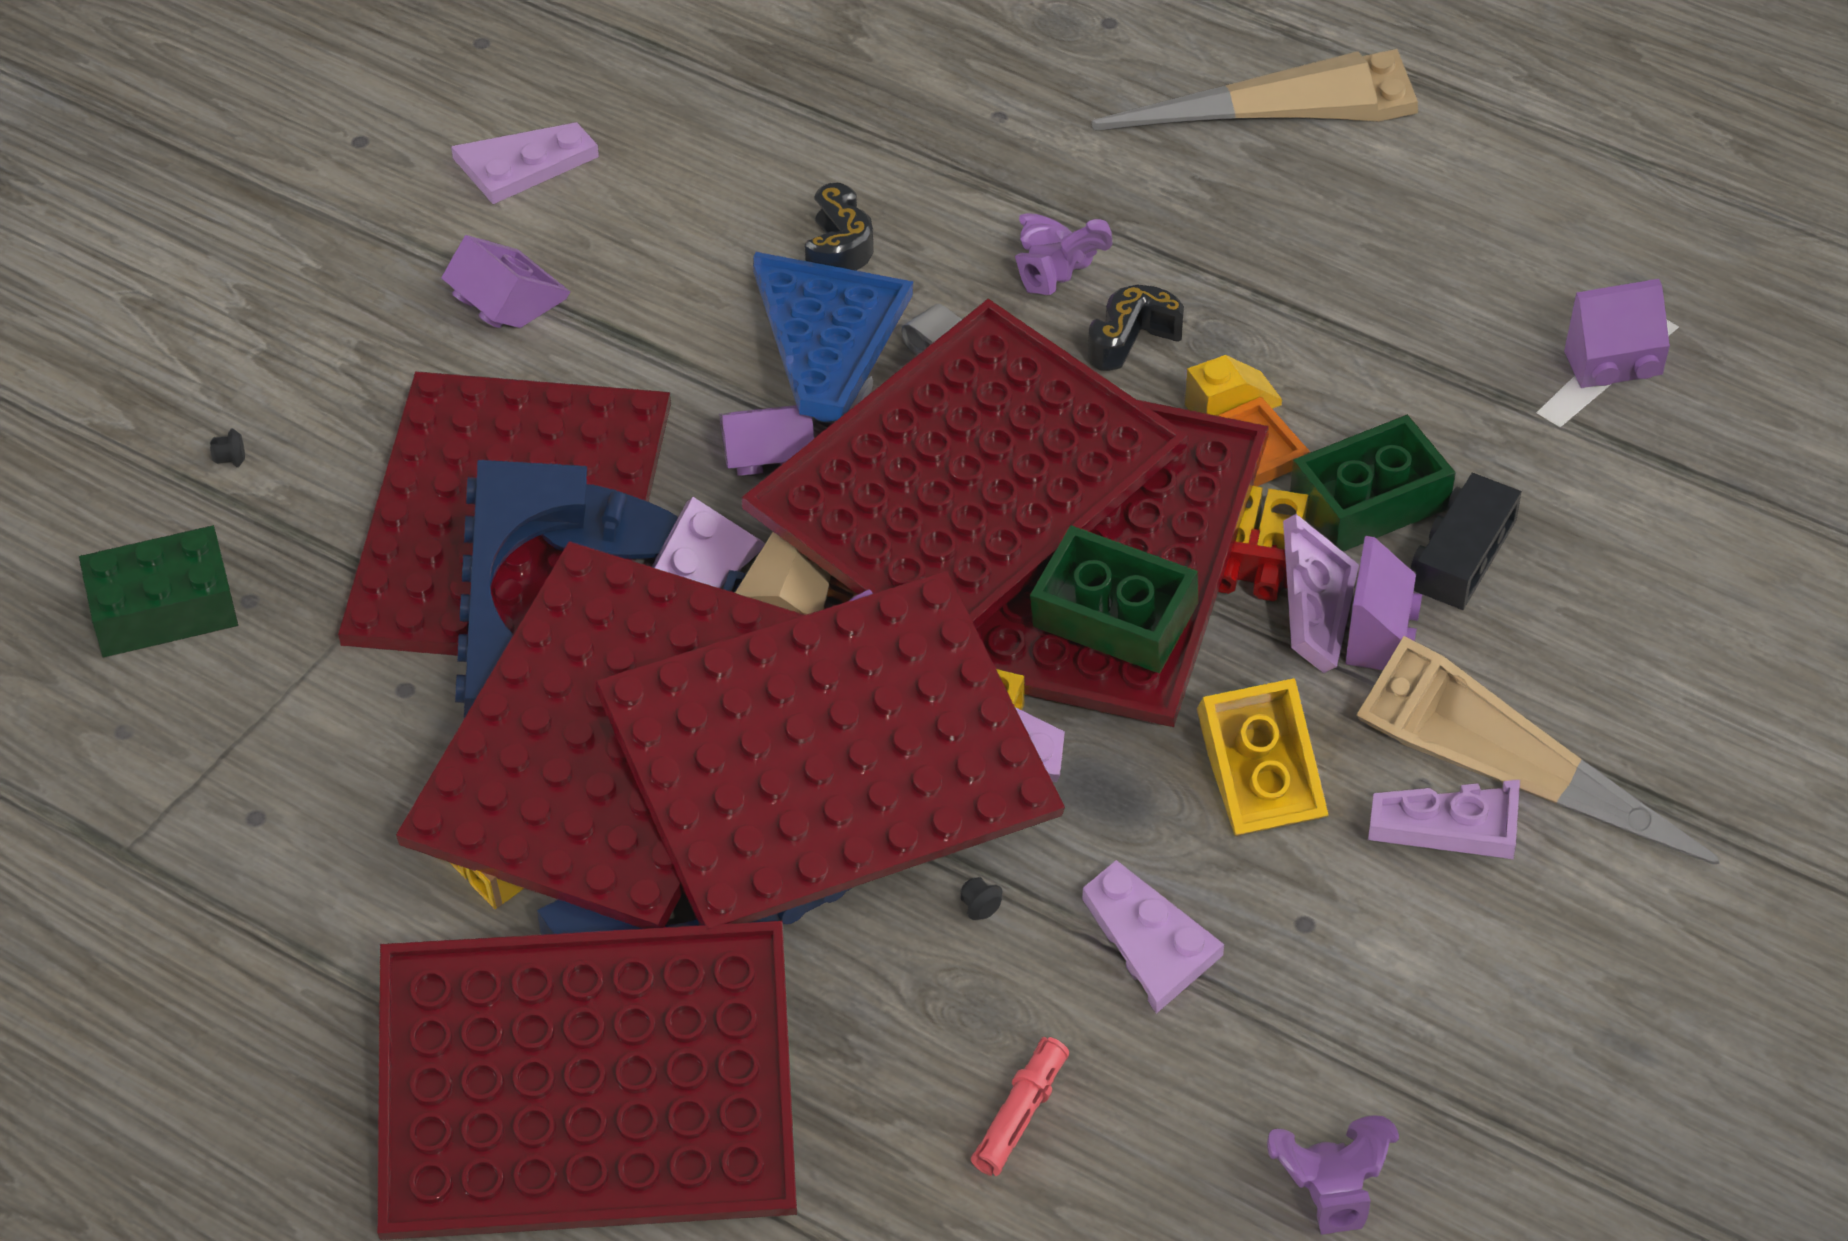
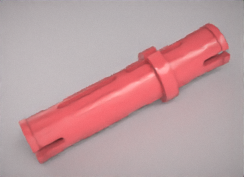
M1042 1037L1024 1069L1018 1070L1012 1079L1013 1088L1008 1098L991 1123L982 1142L971 1156L972 1164L982 1173L992 1176V1174L998 1176L1008 1160L1007 1158L1021 1138L1040 1103H1045L1052 1093L1051 1084L1069 1057L1068 1048L1059 1040L1052 1037L1048 1039Z

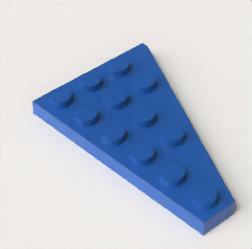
M756 252L753 257V272L799 414L815 417L823 422L837 421L851 408L911 300L913 281Z

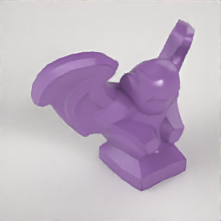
M1030 213L1021 214L1019 221L1024 227L1020 234V240L1023 247L1029 250V253H1019L1015 255V259L1027 293L1051 295L1056 292L1057 281L1060 283L1071 280L1073 270L1084 269L1091 264L1093 256L1097 253L1096 249L1106 251L1111 248L1112 232L1109 224L1101 219L1090 220L1086 223L1085 227L1071 232L1064 225L1046 216Z
M1374 1115L1353 1121L1348 1127L1346 1136L1354 1141L1346 1147L1344 1143L1321 1142L1309 1148H1302L1296 1144L1295 1135L1292 1132L1284 1129H1273L1270 1131L1267 1139L1269 1156L1280 1161L1300 1188L1307 1187L1309 1189L1313 1202L1318 1207L1317 1220L1321 1234L1363 1228L1368 1218L1371 1202L1368 1192L1362 1190L1363 1182L1367 1178L1379 1176L1387 1155L1389 1143H1396L1399 1140L1398 1130L1389 1119Z

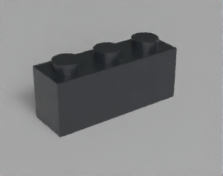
M1473 472L1463 488L1456 486L1447 505V514L1445 517L1439 515L1432 525L1428 545L1426 547L1420 545L1414 554L1410 568L1416 572L1414 591L1464 610L1517 521L1522 491Z

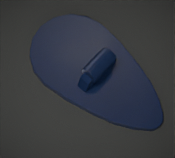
M586 484L584 527L556 530L542 534V537L552 547L562 552L570 541L624 559L657 558L678 517L666 509L623 492Z

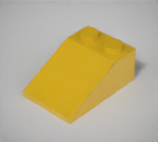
M1295 678L1202 698L1197 707L1202 734L1235 836L1329 816Z

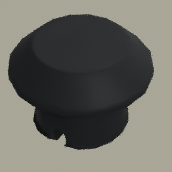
M231 428L227 436L213 437L210 441L211 457L215 463L232 462L234 466L239 467L245 460L242 435L235 429Z
M981 877L971 878L966 881L961 888V901L968 906V917L972 920H980L993 915L1001 905L1003 891L998 885H988Z

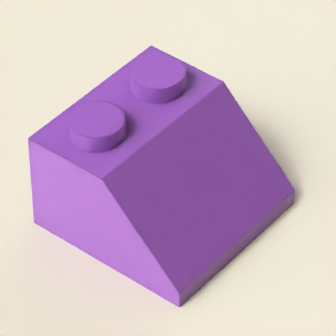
M468 235L464 236L441 277L454 288L452 293L454 297L467 305L476 306L480 310L479 317L497 328H501L503 324L521 328L566 300L570 294L567 288L518 249Z
M1659 279L1576 292L1564 352L1581 388L1607 386L1617 382L1648 379L1653 376L1663 375L1670 344L1663 289Z
M797 405L719 414L727 468H737V476L764 473V464L780 463L782 465L814 439L812 417L799 414Z
M1365 536L1345 664L1384 670L1403 636L1415 641L1417 628L1408 627L1409 620L1418 621L1422 594L1413 593L1416 574L1375 537Z

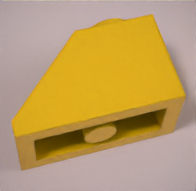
M1223 355L1187 368L1185 406L1188 410L1218 416L1259 397H1262L1272 409L1282 405V398L1261 371L1230 356Z

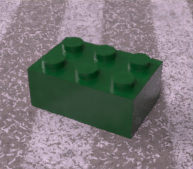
M1406 414L1293 459L1290 492L1308 495L1306 518L1320 534L1344 552L1364 544L1365 536L1378 538L1447 510V505L1453 492L1456 472L1410 416Z
M214 525L79 556L92 623L103 658L239 626Z
M1070 525L1030 594L1033 627L1160 674L1199 603L1198 571Z

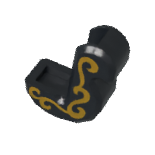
M838 182L821 186L814 196L815 201L822 208L817 213L815 221L826 234L807 241L805 244V261L857 271L868 264L874 253L871 217L863 210L857 208V194L851 187Z
M1136 284L1118 289L1108 299L1106 322L1096 318L1090 324L1088 334V359L1090 363L1096 368L1106 371L1122 368L1141 329L1147 330L1151 335L1176 342L1182 340L1183 304L1174 294L1154 286Z

